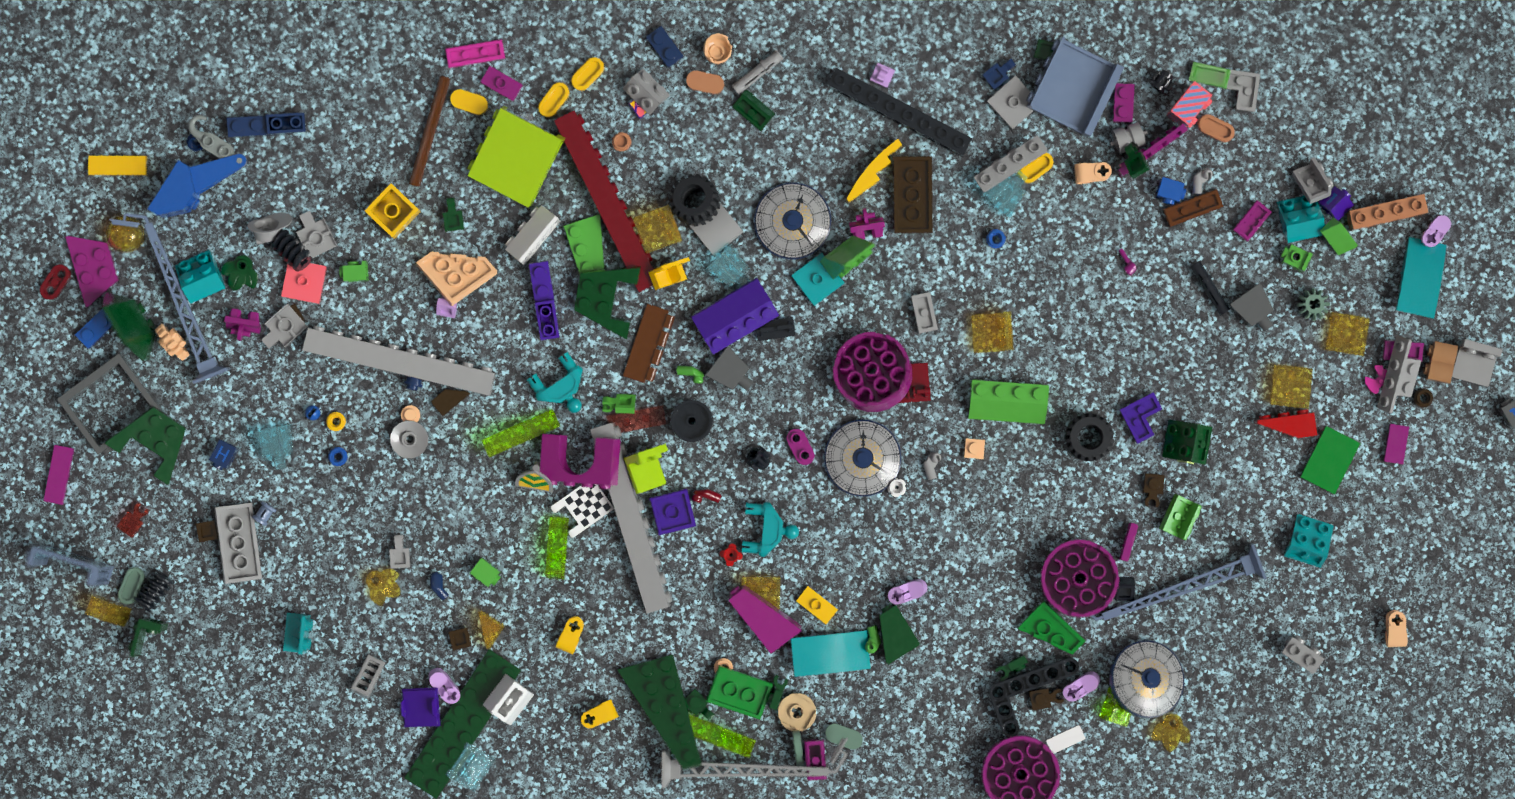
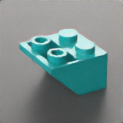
M1305 195L1276 202L1282 231L1287 243L1322 236L1320 230L1325 226L1318 202L1310 204Z
M210 250L199 253L175 265L181 289L190 304L225 289L222 275Z

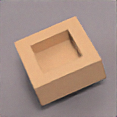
M966 438L964 458L984 459L985 440Z

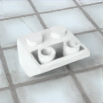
M506 674L483 703V706L505 723L512 725L534 694Z

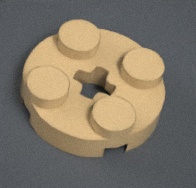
M792 693L780 702L778 717L786 729L790 731H803L814 723L816 707L812 699L807 695ZM800 707L801 713H803L802 716L794 717L792 709Z

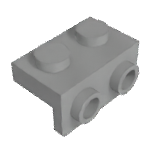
M644 69L635 74L623 87V90L649 115L670 96L665 88L659 85L652 78L651 74Z
M1315 157L1311 158L1309 165L1293 171L1292 176L1310 204L1331 196L1332 180L1325 175L1322 164L1317 162Z
M1289 636L1285 641L1287 645L1283 649L1282 654L1314 674L1324 660L1320 656L1321 652L1312 646L1311 648L1305 646V641L1298 636L1294 638Z

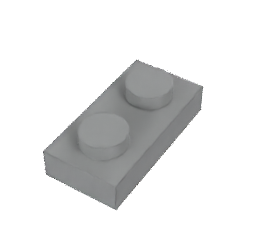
M930 292L911 296L919 334L938 330Z

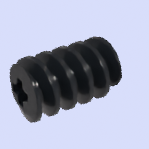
M288 230L278 234L271 244L272 249L280 257H283V260L288 262L297 272L306 268L312 261V257L308 256L310 251L308 249L304 250L305 246L299 245V241L297 239L294 240V236L289 235Z
M161 571L159 573L152 572L155 579H147L150 586L143 585L146 591L138 592L141 598L134 597L136 603L152 613L150 609L155 610L157 608L155 603H161L159 596H166L164 590L169 591L171 589L168 584L175 583L173 579Z

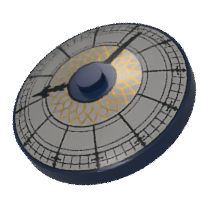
M800 183L781 184L768 191L760 200L755 212V230L760 242L770 253L784 259L795 260L805 258L820 249L826 241L831 227L830 210L824 198L815 189Z
M855 420L844 424L832 434L826 445L824 463L828 476L839 489L855 496H871L885 490L896 478L901 465V452L896 438L886 427L870 420Z
M1139 641L1124 647L1114 658L1109 675L1110 688L1115 700L1126 712L1140 718H1154L1166 714L1178 703L1184 688V673L1180 661L1169 648L1154 641Z

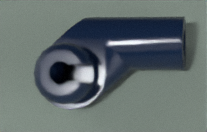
M433 572L430 575V587L441 600H444L449 594L443 588V576L440 572Z

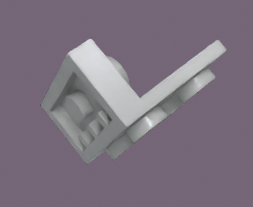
M1467 339L1461 340L1452 377L1488 387L1496 358L1501 357L1503 349Z

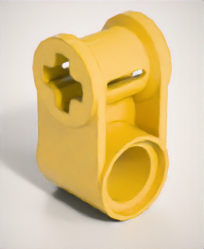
M573 616L568 619L555 648L572 655L574 654L584 626L583 620L580 617ZM577 621L580 628L572 630L570 623Z
M610 699L586 711L581 717V723L586 728H593L602 723H607L619 717ZM587 714L595 717L593 725L585 723L584 720L587 718Z

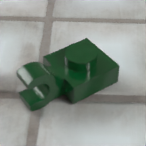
M1131 143L1124 147L1129 157L1124 162L1130 177L1135 179L1150 170L1142 152H1138L1137 148L1133 147Z
M455 198L446 199L448 212L443 213L445 232L464 230L462 210L456 211Z
M1021 655L1003 666H998L995 672L1003 670L1005 675L999 679L1004 681L1008 678L1010 671L1015 670V672L1024 669L1026 667L1025 663L1028 661L1025 655Z
M778 675L773 680L776 686L775 692H770L767 700L770 703L769 708L777 710L784 688L788 684L787 678L783 684H779L777 682Z
M696 689L685 699L687 708L695 716L701 712L709 721L715 716L706 707L708 704L706 698Z

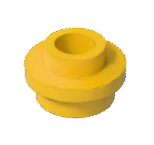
M333 412L328 415L326 424L330 430L340 431L344 428L346 419L343 414ZM335 418L340 420L338 425L333 424Z

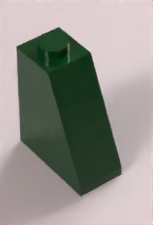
M891 604L882 608V613L879 614L884 656L887 664L892 663L921 645L898 607Z

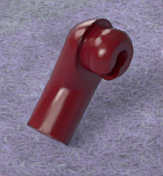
M710 489L695 490L692 496V500L698 503L702 502V498L716 503L721 499V494Z

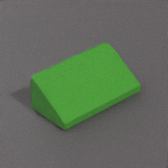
M1332 218L1320 230L1337 255H1341L1358 246L1342 223L1335 218Z

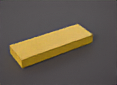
M88 156V175L147 176V156Z

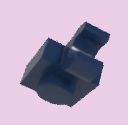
M1012 59L1001 67L996 63L982 76L995 90L1009 78L1006 73L1015 67L1016 64Z

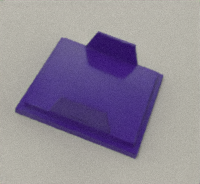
M438 687L402 689L403 700L400 703L401 716L404 717V727L440 726Z

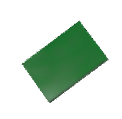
M1325 426L1300 478L1335 495L1361 443Z
M718 665L706 702L760 720L773 683Z

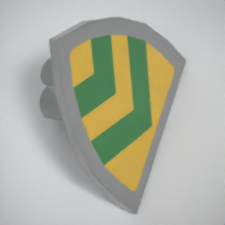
M535 462L532 470L525 471L516 477V487L553 493L552 482L540 473V462Z

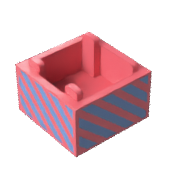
M1194 81L1166 116L1179 126L1184 124L1186 127L1191 128L1197 122L1196 116L1201 109L1205 110L1212 103L1210 98L1213 95Z

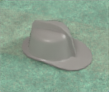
M274 213L249 222L247 227L253 232L255 242L263 244L273 242L276 236L280 234L281 229L287 227L293 218L288 213Z

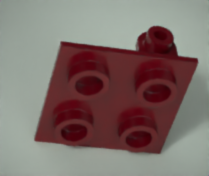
M928 363L911 364L913 373L911 386L899 403L931 401Z

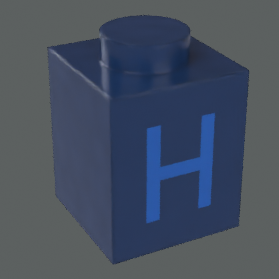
M219 439L209 458L213 462L212 466L219 470L223 468L229 469L239 448Z

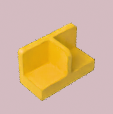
M689 257L660 266L648 272L655 290L687 280L682 264L689 262Z

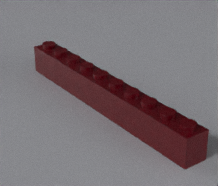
M574 110L554 120L561 136L565 137L564 142L626 267L641 266L638 284L635 285L638 292L641 293L653 287L648 273L654 270L650 264L653 259L648 250L644 252L641 246L644 244L640 233L635 234L633 227L636 225L631 216L627 217L624 211L627 207L623 199L619 200L616 195L619 191L615 182L610 183L607 177L611 174L606 164L602 166L599 161L602 156L598 148L593 149L590 143L594 140L589 130L585 132L582 126L585 122L581 114H576Z

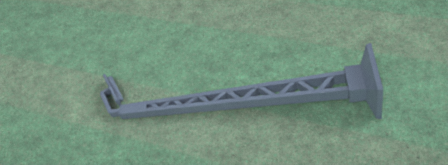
M128 213L124 214L123 221L110 219L113 225L135 228L141 225V223L126 221V216L145 219L146 225L144 226L198 363L196 366L199 375L193 380V384L231 370L230 367L219 366L216 358L212 356L153 223L149 222L147 216ZM169 270H170V272H171V274H172V277H171V276H168ZM170 280L175 281V282H174V285H173V288H172V285H171V283H170ZM176 287L178 288L180 295L174 293ZM177 298L183 299L181 306H179ZM184 306H186L189 315L182 313ZM184 317L192 320L189 329ZM194 326L199 337L191 335ZM193 339L202 342L198 351L195 347ZM203 348H205L209 359L201 362L199 355Z
M1250 543L1248 554L1239 557V560L1102 613V616L1095 617L1093 615L1091 617L1096 621L1104 618L1105 621L1244 574L1248 576L1256 573L1263 579L1267 578L1255 545ZM1241 563L1244 571L1231 575L1234 566ZM1230 567L1227 577L1218 572ZM1213 573L1221 577V579L1209 582ZM1208 575L1204 584L1195 581ZM1190 582L1199 585L1197 587L1188 589ZM1186 584L1183 591L1176 588ZM1171 589L1178 592L1176 594L1168 596ZM1166 592L1164 598L1158 595ZM1153 596L1158 598V600L1151 602Z

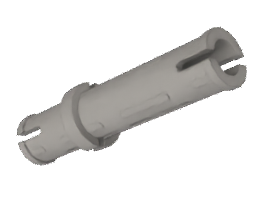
M775 50L766 59L760 60V63L734 83L732 87L740 95L764 74L770 73L771 69L784 60V58Z

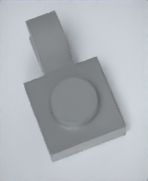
M403 534L395 535V549H389L391 569L411 567L409 548H404Z

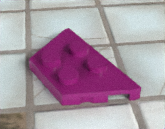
M66 236L84 304L88 308L119 281L110 247L105 242Z

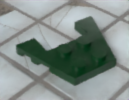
M641 266L581 272L574 310L620 337L627 339L631 321L612 317L617 283L621 281L637 285Z
M153 406L128 426L118 431L117 434L107 439L105 444L120 453L130 438L135 439L164 459L153 476L168 485L186 427Z

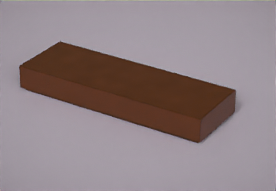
M1217 189L1165 208L1163 213L1168 226L1172 227L1224 206Z

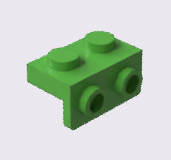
M1174 494L1159 529L1186 541L1192 532V527L1200 514L1202 506Z

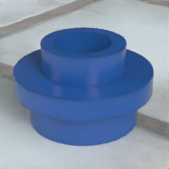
M998 229L991 230L986 237L987 244L994 249L1002 247L1006 239L1004 233ZM998 236L999 242H993L992 237Z
M335 447L330 450L328 459L332 465L342 466L346 463L348 455L343 448ZM337 453H340L342 456L340 460L335 459Z

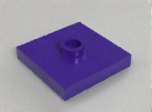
M687 489L650 498L659 535L696 526Z

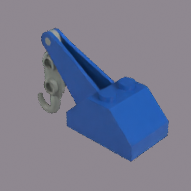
M203 115L194 116L188 124V129L205 150L220 159L192 167L179 160L177 161L148 207V210L162 218L189 213L192 209L195 210L200 203L201 193L247 165V158L242 154H235L234 148L212 133L201 132L195 128L197 120L207 119Z

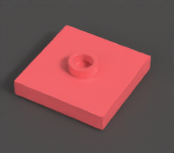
M310 263L306 268L297 272L287 264L281 297L320 304L327 266Z

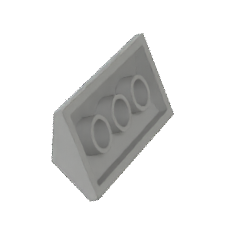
M252 503L215 507L224 584L262 579L255 521L252 518Z

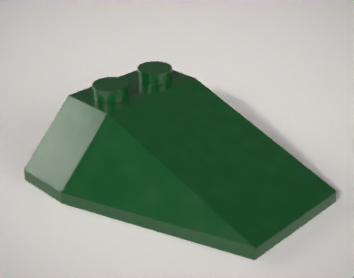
M107 292L104 294L103 309L118 336L142 361H148L156 336L154 331L156 326L151 318L148 319L146 317L145 306L141 301L138 303L137 300Z

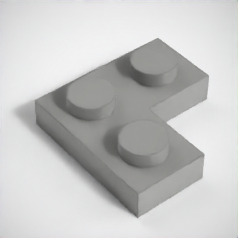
M1231 70L1226 89L1238 91L1235 110L1255 112L1260 74Z

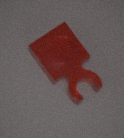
M140 502L135 505L134 513L132 514L128 511L117 525V528L131 538L135 537L145 523L141 518L147 516L150 512V509L147 508L141 513L139 507L142 503Z

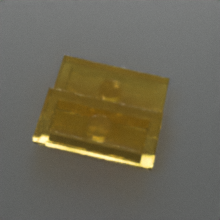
M1274 364L1270 404L1309 409L1313 369Z

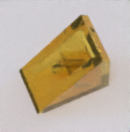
M484 610L479 611L478 614L486 650L491 649L506 625Z

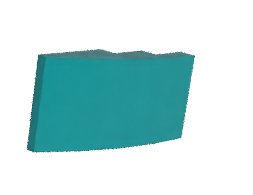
M1408 237L1395 311L1434 319L1447 245L1438 243L1434 247H1426L1422 244L1421 239Z
M867 630L791 638L794 677L871 669L870 656L865 649L868 641Z

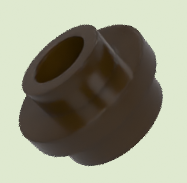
M1419 389L1414 394V402L1421 408L1428 407L1433 402V394L1428 389ZM1422 394L1426 396L1424 402L1420 400Z

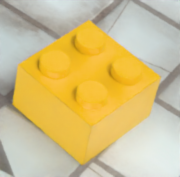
M390 184L365 210L394 239L421 212L393 184Z

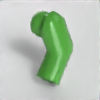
M693 366L677 367V375L694 376V383H703L704 374Z
M876 625L867 628L869 639L865 649L868 653H875L881 643Z

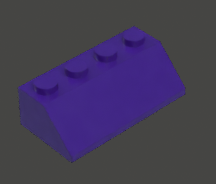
M756 277L692 315L691 318L712 354H715L778 317L779 314Z

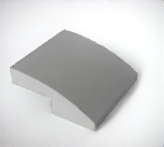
M721 203L720 209H716L718 214L712 216L713 220L711 222L707 220L705 225L698 223V226H694L692 223L689 225L713 256L743 233V230Z

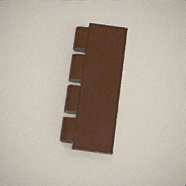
M647 304L623 374L624 377L645 383L646 380L654 381L657 369L652 368L651 364L659 366L663 351L658 350L657 346L665 348L670 334L663 331V328L671 330L675 319L674 316L669 315L668 310Z

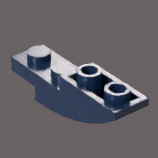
M304 113L226 118L228 138H250L306 132Z

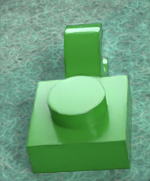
M617 394L616 398L603 397L602 411L611 412L615 409V413L635 414L636 395Z

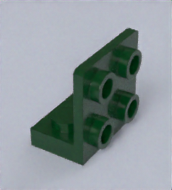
M1169 420L1162 457L1206 465L1212 427Z
M147 617L139 619L138 622L136 621L133 628V633H135L134 641L131 640L128 647L130 657L141 655L146 632L156 635L157 633L160 634L162 631L167 630L168 623Z

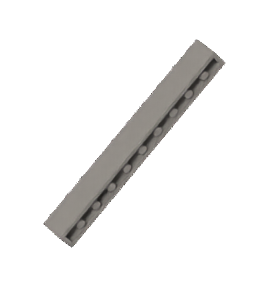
M313 326V329H307L303 351L491 396L496 376L495 373H492L491 368L481 366L479 370L473 368L474 364L462 362V365L455 364L454 359L444 357L442 361L436 359L437 355L425 353V356L417 354V350L409 348L405 352L399 350V346L388 344L387 347L380 346V341L369 339L368 343L361 341L362 337L355 335L347 338L343 337V332L332 330V333L324 332L325 328Z
M615 423L590 429L594 443L596 438L620 439L619 437L622 436L619 425L616 426ZM620 443L618 485H611L609 492L644 607L648 614L670 607L672 597L670 591H666L664 585L667 583L664 572L661 573L659 569L661 561L659 555L655 554L653 549L655 547L654 538L649 536L648 533L650 525L647 517L644 518L642 510H644L643 502L637 497L624 460L625 455H627L625 444Z

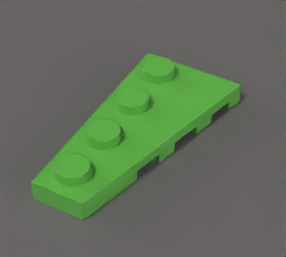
M600 214L565 225L564 229L579 274L584 271L603 270L604 257Z

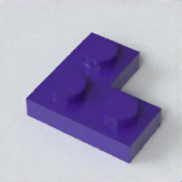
M1154 392L1119 410L1136 444L1154 436L1146 420L1150 415L1162 410Z

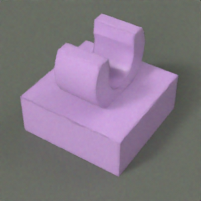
M877 63L870 81L887 89L895 70Z
M443 296L438 298L436 315L455 318L457 303L451 306Z

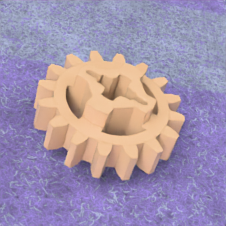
M161 324L155 329L161 338L158 341L159 344L170 356L176 354L178 358L184 360L190 355L184 347L186 341L174 328L169 330L164 324Z

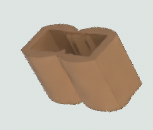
M1437 341L1429 345L1427 350V356H1430L1429 363H1425L1423 369L1426 380L1450 384L1458 346Z

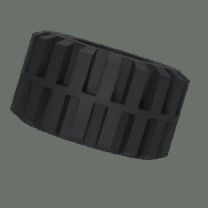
M688 174L686 179L684 176L681 177L682 181L674 183L676 187L671 188L672 195L669 196L670 205L674 213L687 225H691V223L694 226H698V223L705 225L707 220L711 222L713 220L712 216L718 214L716 209H720L719 201H721L714 184L707 177L703 176L702 178L700 174H696L695 177L692 174ZM694 192L705 194V199L699 207L688 208L685 206L686 199L690 194Z
M1093 413L1075 417L1070 421L1065 430L1064 440L1066 441V448L1069 449V452L1075 458L1082 461H1096L1105 457L1112 449V444L1114 443V431H1112L1111 424L1107 422L1106 418ZM1093 426L1099 431L1100 442L1095 448L1087 449L1079 443L1078 434L1083 427Z

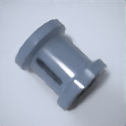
M262 501V506L256 515L253 514L252 518L267 526L268 519L277 510Z

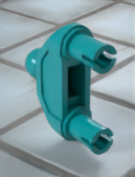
M566 352L564 356L568 360L567 362L563 356L558 358L568 372L561 380L548 388L544 386L536 373L532 376L536 383H534L532 378H528L526 381L536 393L535 398L537 401L553 403L567 401V409L571 413H577L581 410L582 403L579 399L573 398V395L578 391L583 368L579 365L577 366L569 352Z
M746 502V507L754 508V510L746 509L745 515H760L764 518L762 541L749 542L743 540L742 546H750V548H742V553L759 554L760 557H765L781 542L782 535L791 540L798 537V527L793 524L783 527L782 519L770 502H764L763 504Z

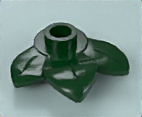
M240 255L234 261L226 262L221 269V274L229 276L228 284L232 291L240 289L244 284L252 289L257 285L258 274L253 269L251 258L247 255ZM240 262H244L246 267L242 268Z

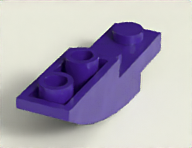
M548 260L529 263L540 339L560 338Z

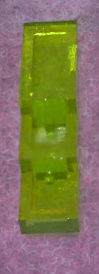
M552 409L481 441L490 458L561 426Z

